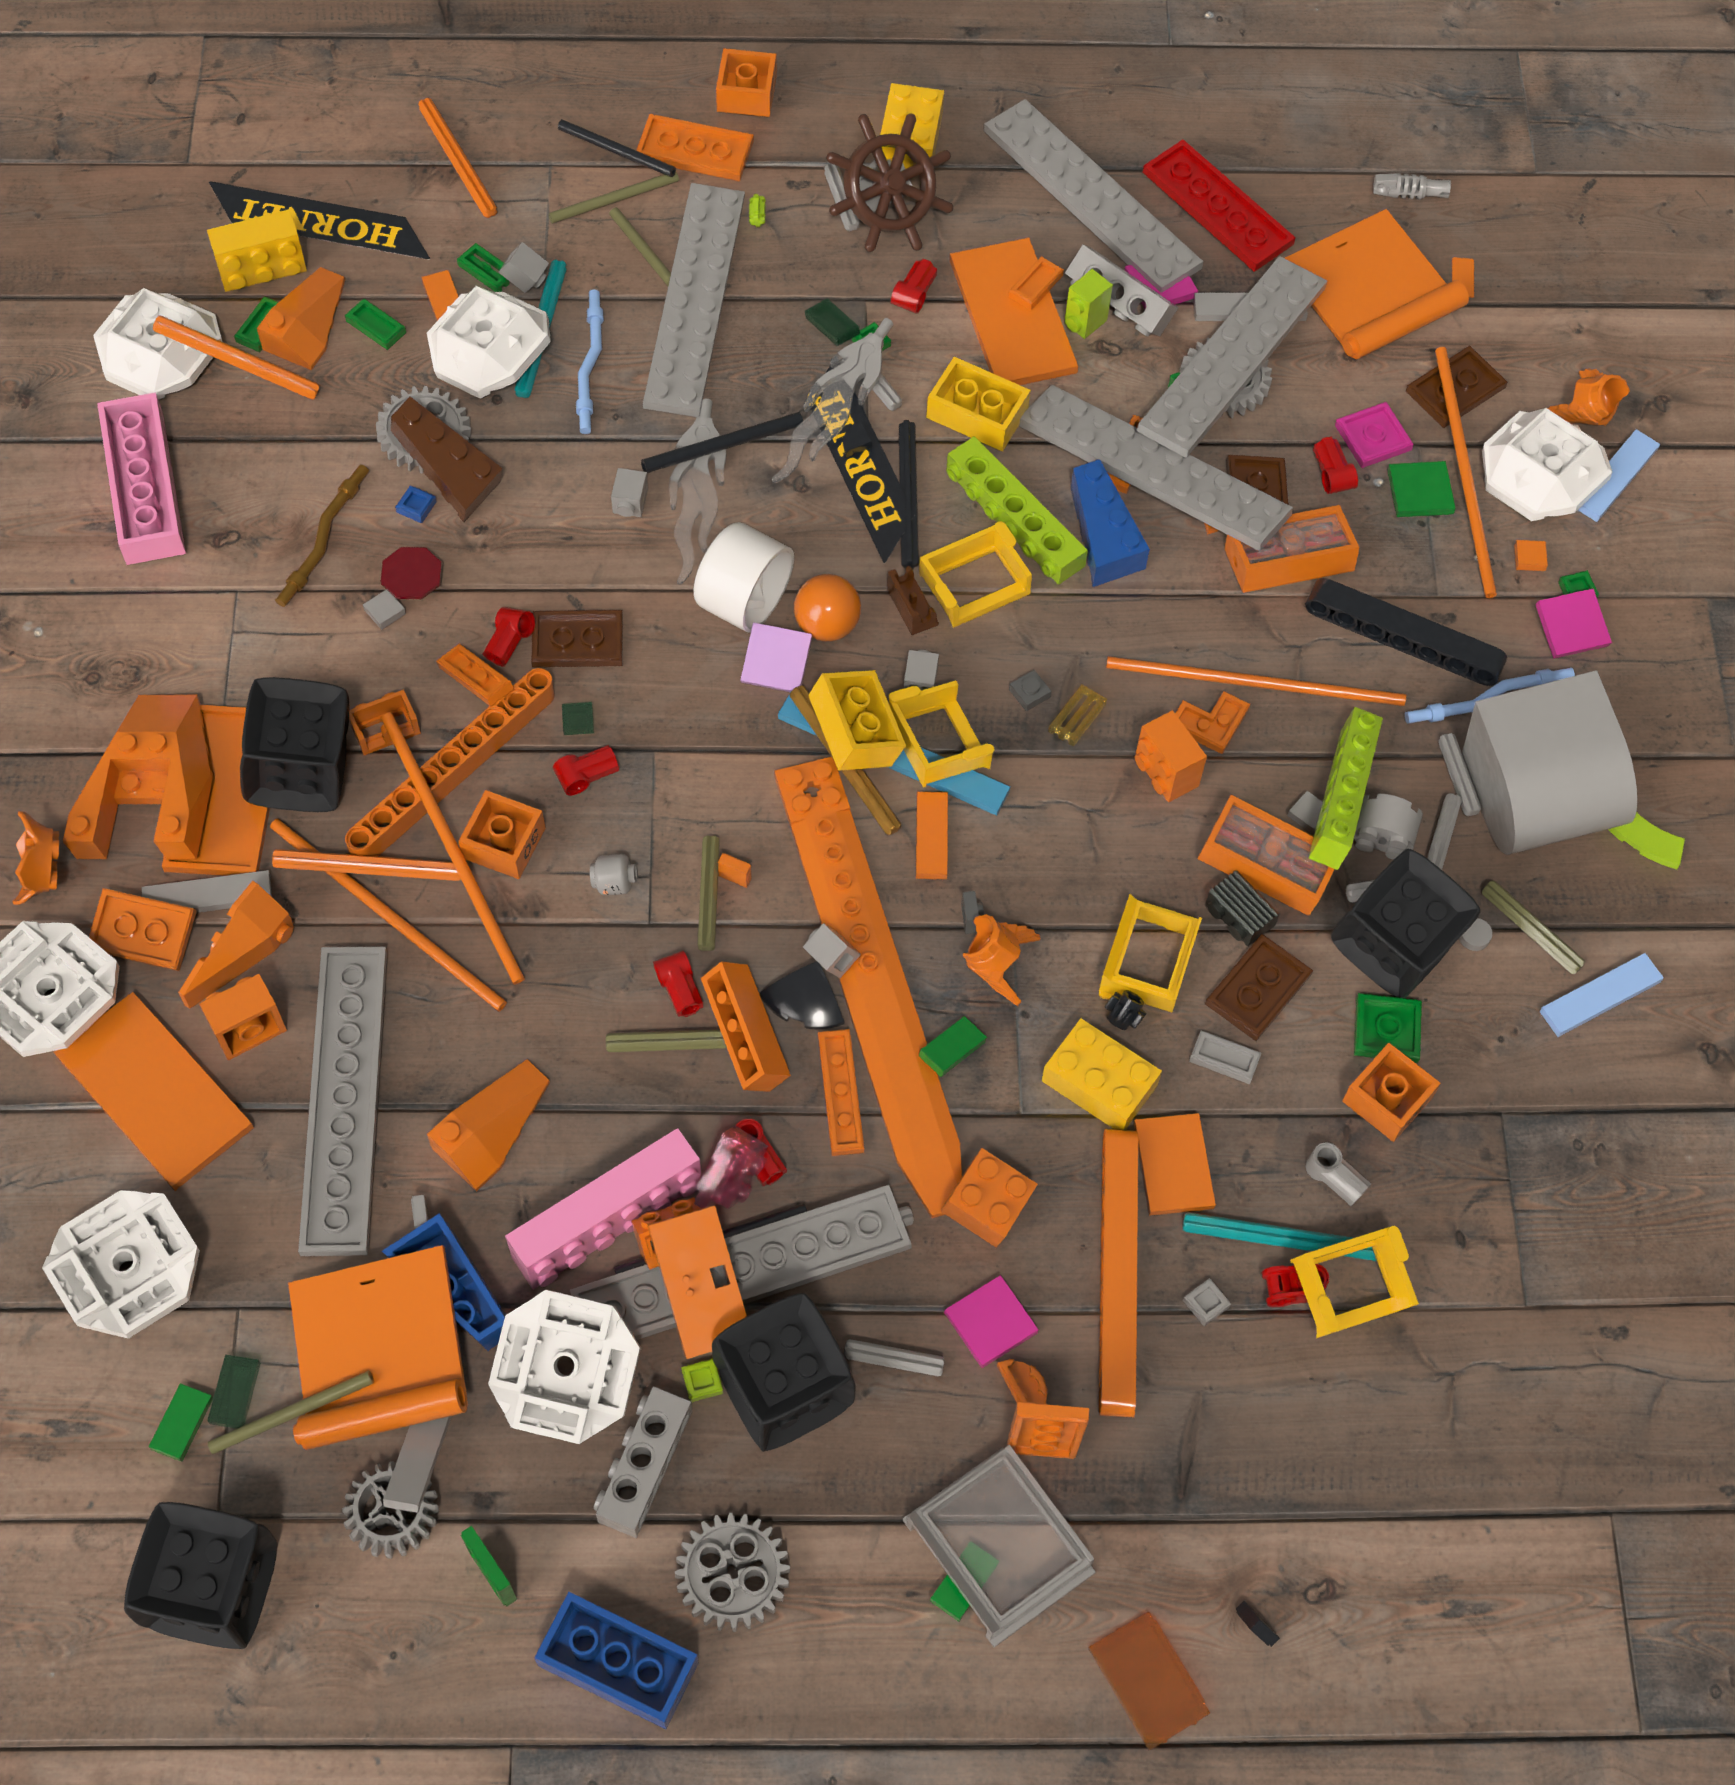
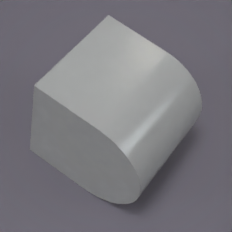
M1597 670L1475 701L1462 755L1479 799L1481 812L1490 835L1501 852L1510 855L1630 824L1634 820L1637 811V786L1633 763L1626 740Z

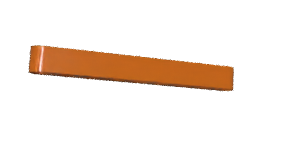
M542 668L529 671L513 685V690L494 705L489 706L420 767L427 784L435 783V785L429 788L437 804L554 700L553 681L549 671ZM544 686L542 689H535L536 687ZM517 705H522L521 708H513ZM493 725H501L497 728H492ZM472 744H480L477 747H469ZM452 763L457 764L454 767H447V765ZM410 777L349 829L345 836L349 855L378 857L428 813ZM405 803H413L408 807H401ZM383 823H390L386 827H379ZM360 843H367L364 847H356Z
M1104 1129L1099 1416L1134 1418L1136 1409L1138 1131Z

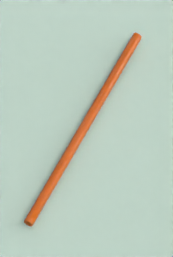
M1439 347L1435 350L1484 594L1486 598H1493L1497 595L1447 349Z
M1110 656L1107 657L1106 668L1132 672L1405 706L1406 694Z
M392 712L383 714L380 718L513 984L521 983L525 978Z
M277 818L271 823L270 828L298 851L319 852L280 819ZM324 871L498 1012L504 1009L507 1001L347 873Z

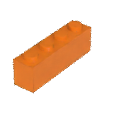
M721 961L701 977V981L742 1089L770 1092L789 1078L791 1074L748 965Z

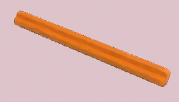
M430 98L420 100L418 103L420 106L419 110L483 216L486 218L495 216L497 214V206L434 102Z
M159 315L153 324V330L157 333L309 399H315L318 394L319 384L164 316Z
M281 849L274 850L272 856V864L275 868L452 881L461 880L453 862Z

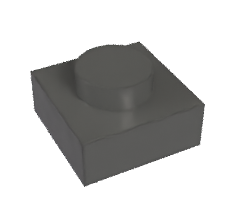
M1035 670L1009 685V691L1025 711L1051 698L1052 691Z
M975 891L963 892L961 909L965 934L977 933L974 918L984 915L982 902H977Z

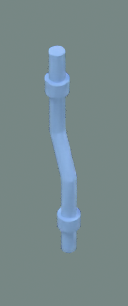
M598 290L589 291L587 322L590 324L591 347L578 371L579 399L576 401V414L579 415L580 433L589 434L591 432L593 401L590 399L589 375L602 350L601 324L604 321L603 309L600 307V292Z
M1573 668L1554 671L1543 669L1536 671L1532 675L1505 679L1473 700L1442 705L1441 703L1430 704L1425 709L1405 712V721L1407 724L1429 720L1431 723L1442 721L1444 717L1473 712L1475 701L1502 695L1511 690L1575 676Z

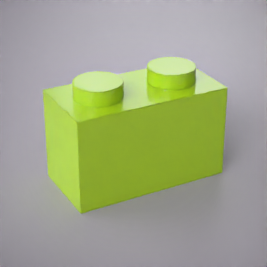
M1093 269L1072 284L1068 292L1064 324L1067 325L1069 330L1077 333L1083 339H1086L1107 321L1113 284Z

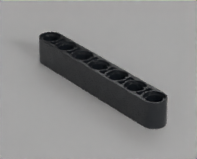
M1317 579L1305 603L1306 610L1318 618L1481 685H1495L1507 661L1506 653L1495 646L1331 579Z

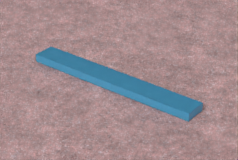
M789 695L778 713V719L816 735ZM921 747L929 763L944 759V757ZM903 750L892 767L888 768L919 781ZM974 770L926 784L942 792H948L949 795L996 816L1010 793V786Z

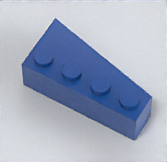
M1098 459L1073 468L1070 489L1077 519H1079L1082 542H1084L1085 548L1088 550L1086 560L1090 567L1092 587L1146 569L1150 549L1101 460Z
M439 1213L382 1252L388 1258L441 1245L445 1246L455 1320L479 1344L489 1351L499 1343L506 1314L454 1231Z

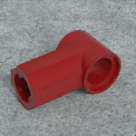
M922 259L914 263L904 281L899 280L895 285L891 296V304L915 314L920 312L925 302L926 292L937 276V268L933 266L931 261Z
M1330 436L1322 438L1321 441L1314 444L1313 452L1322 470L1321 479L1325 492L1332 494L1357 488V470L1354 464L1347 463L1338 440Z
M511 607L499 609L495 617L496 630L482 653L487 660L497 666L505 667L521 637L527 638L534 631L535 617L530 611Z
M607 745L580 757L566 755L554 763L553 770L565 794L573 796L585 791L591 782L618 772L619 765L612 748Z
M684 951L653 961L658 980L662 988H666L678 1017L691 1016L703 1008V1002L693 981V972Z
M744 1119L738 1122L734 1128V1147L736 1152L743 1156L762 1187L775 1183L787 1173V1169L763 1134L761 1124L753 1119ZM744 1134H753L757 1139L754 1142L745 1143L740 1137Z

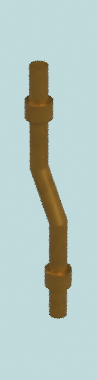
M360 464L350 478L344 479L338 487V494L320 516L314 549L299 569L293 571L286 579L287 585L275 599L278 605L285 607L297 591L300 592L306 585V578L325 554L331 521L347 500L353 499L358 492L359 484L369 472L366 466Z

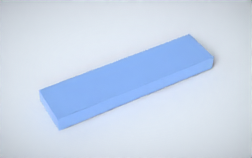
M1636 429L1610 459L1609 463L1612 469L1610 480L1578 511L1598 522L1655 454L1660 444Z
M1646 953L1543 1006L1540 1013L1556 1036L1559 1037L1661 983L1664 977Z

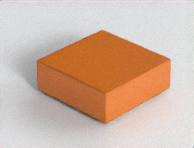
M1516 540L1514 545L1516 570L1546 571L1548 566L1546 541Z
M722 853L718 861L719 877L747 888L751 881V865L726 853Z

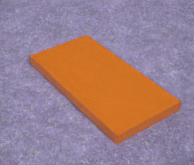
M1030 238L950 253V264L991 373L1018 385L1078 373L1077 361L1050 291L1031 311L1008 297L1009 290L1038 260Z
M200 705L204 723V738L209 752V767L213 779L197 859H166L163 857L162 868L164 872L220 876L258 872L270 808L246 802L241 793L240 762L243 755L242 735L246 708Z
M134 992L101 1015L68 1048L54 1051L59 1061L174 1191L254 1129L249 1119Z

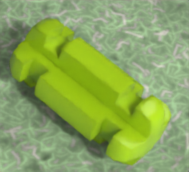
M754 194L750 198L749 223L755 225L756 228L761 227L765 223L766 199L764 196H759V194Z

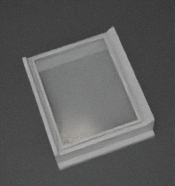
M1010 1445L1005 1447V1449L1001 1448L902 1519L910 1532L913 1529L918 1532L987 1628L986 1638L994 1648L1096 1573L1092 1568L1094 1557Z

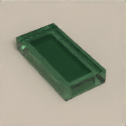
M828 298L805 310L806 319L836 346L860 334L859 326Z
M225 1355L207 1420L209 1424L230 1428H240L245 1425L261 1364L259 1360Z

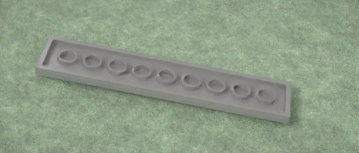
M1026 99L984 124V132L1127 265H1132L1160 293L1202 269L1203 260Z
M691 183L643 399V409L693 417L700 416L701 402L706 388L745 199V191Z
M1279 256L1139 422L1137 432L1187 458L1325 290L1327 280Z
M1051 385L1020 418L1019 427L1089 463L1100 459L1108 473L1258 551H1261L1292 516L1293 507L1191 455L1187 458L1137 432V428L1054 385Z
M321 947L298 1249L300 1256L368 1255L387 965L386 947Z
M890 1185L725 1238L743 1305L911 1249V1241ZM646 1264L570 1289L572 1296L615 1306L636 1340L676 1327L659 1267L649 1270ZM723 1265L710 1268L715 1287L727 1284Z

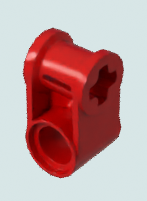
M1315 1264L1326 1291L1329 1283L1328 1271L1322 1265ZM1295 1265L1273 1266L1261 1272L1268 1288L1267 1306L1284 1307L1292 1304L1308 1303Z

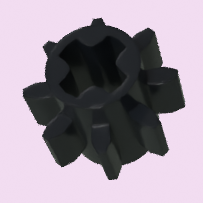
M1125 990L1122 995L1115 992L1105 1005V1008L1110 1011L1107 1019L1121 1030H1127L1129 1026L1136 1029L1147 1014L1141 1010L1144 1001L1137 994Z

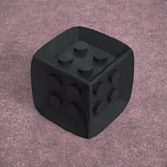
M265 677L253 681L245 713L242 735L243 755L240 762L241 793L246 802L267 808L302 812H329L337 809L343 786L347 750L346 735L349 727L350 704L346 689L329 683L291 678Z
M1405 849L1369 885L1356 901L1352 910L1341 918L1331 934V939L1340 952L1372 981L1391 995L1404 999L1424 980L1453 944L1476 921L1480 914V907L1467 891L1433 862L1412 849Z
M806 1293L794 1294L764 1307L725 1329L712 1342L713 1361L719 1370L723 1385L747 1431L763 1452L788 1444L821 1427L842 1414L855 1401L856 1384L851 1376L847 1361L820 1311Z
M159 1502L146 1524L130 1571L125 1591V1613L139 1626L150 1628L167 1636L215 1647L245 1649L257 1627L270 1586L276 1561L277 1541L266 1526L235 1514L184 1503Z

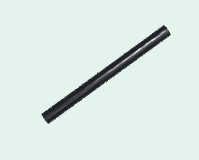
M563 119L558 123V130L669 177H673L676 173V167Z

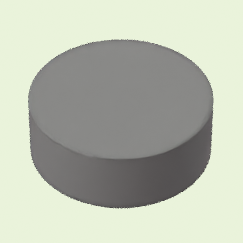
M1477 918L1459 940L1465 948L1472 951H1480L1488 946L1492 938V929L1486 921Z

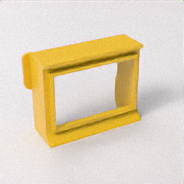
M999 521L989 528L920 557L919 575L924 578L949 616L953 628L1031 593L1032 574L1014 549L1016 539L1004 522ZM995 552L1016 583L959 607L956 599L946 584L942 582L939 575Z
M956 680L925 690H920L917 686H911L889 694L890 708L906 744L903 750L923 788L928 783L981 767L987 769L991 767L994 746L991 744L981 745L956 700L958 692ZM944 708L966 750L963 753L929 763L906 719Z
M1129 894L1102 975L1099 996L1109 1000L1115 992L1122 995L1125 990L1137 994L1144 1001V1004L1172 1013L1202 918L1199 917L1197 919L1145 903ZM1136 919L1163 926L1168 930L1185 935L1168 989L1119 974Z
M1398 1227L1384 1228L1305 1253L1290 1260L1295 1265L1317 1326L1316 1339L1419 1304L1404 1262L1409 1258V1254ZM1372 1247L1391 1298L1335 1315L1315 1264Z

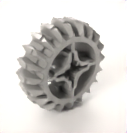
M393 1461L389 1462L388 1471H384L380 1464H376L375 1471L377 1474L373 1476L367 1470H363L362 1475L365 1482L363 1484L356 1480L352 1482V1486L357 1493H346L345 1499L352 1505L342 1508L343 1514L350 1517L344 1521L345 1528L352 1530L349 1535L350 1539L353 1542L360 1540L359 1548L362 1551H366L371 1547V1554L374 1557H378L384 1548L387 1559L393 1558L394 1549L398 1548L401 1556H406L407 1550L405 1546L410 1543L415 1550L419 1549L420 1545L416 1538L421 1536L423 1539H429L430 1534L425 1529V1526L435 1527L437 1524L436 1519L429 1515L439 1512V1506L431 1503L438 1498L435 1490H429L432 1485L431 1481H429L419 1513H417L410 1525L405 1521L407 1512L405 1510L396 1509V1514L400 1521H397L393 1515L389 1516L382 1501L386 1493L382 1487L388 1486L396 1465ZM373 1494L376 1498V1506L368 1514L369 1518L364 1521V1508L368 1499ZM386 1526H392L400 1533L384 1536L375 1534L372 1531L376 1528L381 1530Z

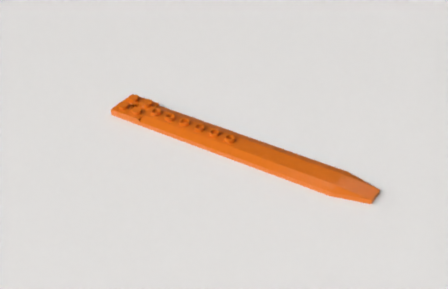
M832 757L775 770L774 777L821 925L824 923L836 930L861 954L844 975L839 978V982L897 1164L931 1218L943 1216L945 1214L941 1212V1209L962 1178L960 1142L938 1075L918 1056L920 1050L927 1045V1041L850 811V805L836 763ZM809 787L819 789L816 797H811L810 793L805 794L804 791Z

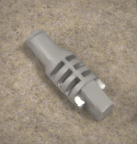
M1401 173L1376 174L1373 183L1374 194L1398 198L1401 195L1403 199L1406 196L1409 199H1413L1416 196L1417 200L1424 199L1425 196L1449 198L1451 190V180H1432L1420 174L1419 176H1416V174L1409 176L1406 173L1403 175Z

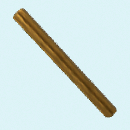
M803 685L795 687L789 694L790 698L833 758L808 696L809 692ZM841 770L885 834L889 836L896 833L901 828L900 821L864 770Z

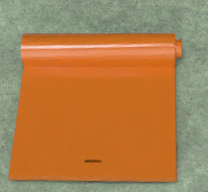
M1387 209L1285 257L1288 261L1327 280L1325 290L1311 306L1341 343L1345 353L1354 359H1360L1466 306L1469 302L1468 291L1464 284L1459 280H1454L1447 284Z
M445 1246L428 1248L288 1283L303 1399L366 1371H370L374 1383L312 1410L303 1416H299L297 1424L293 1426L294 1439L298 1445H302L305 1450L449 1417L467 1411V1393Z

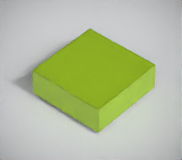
M713 1359L681 1367L689 1401L695 1402L723 1394L718 1370Z

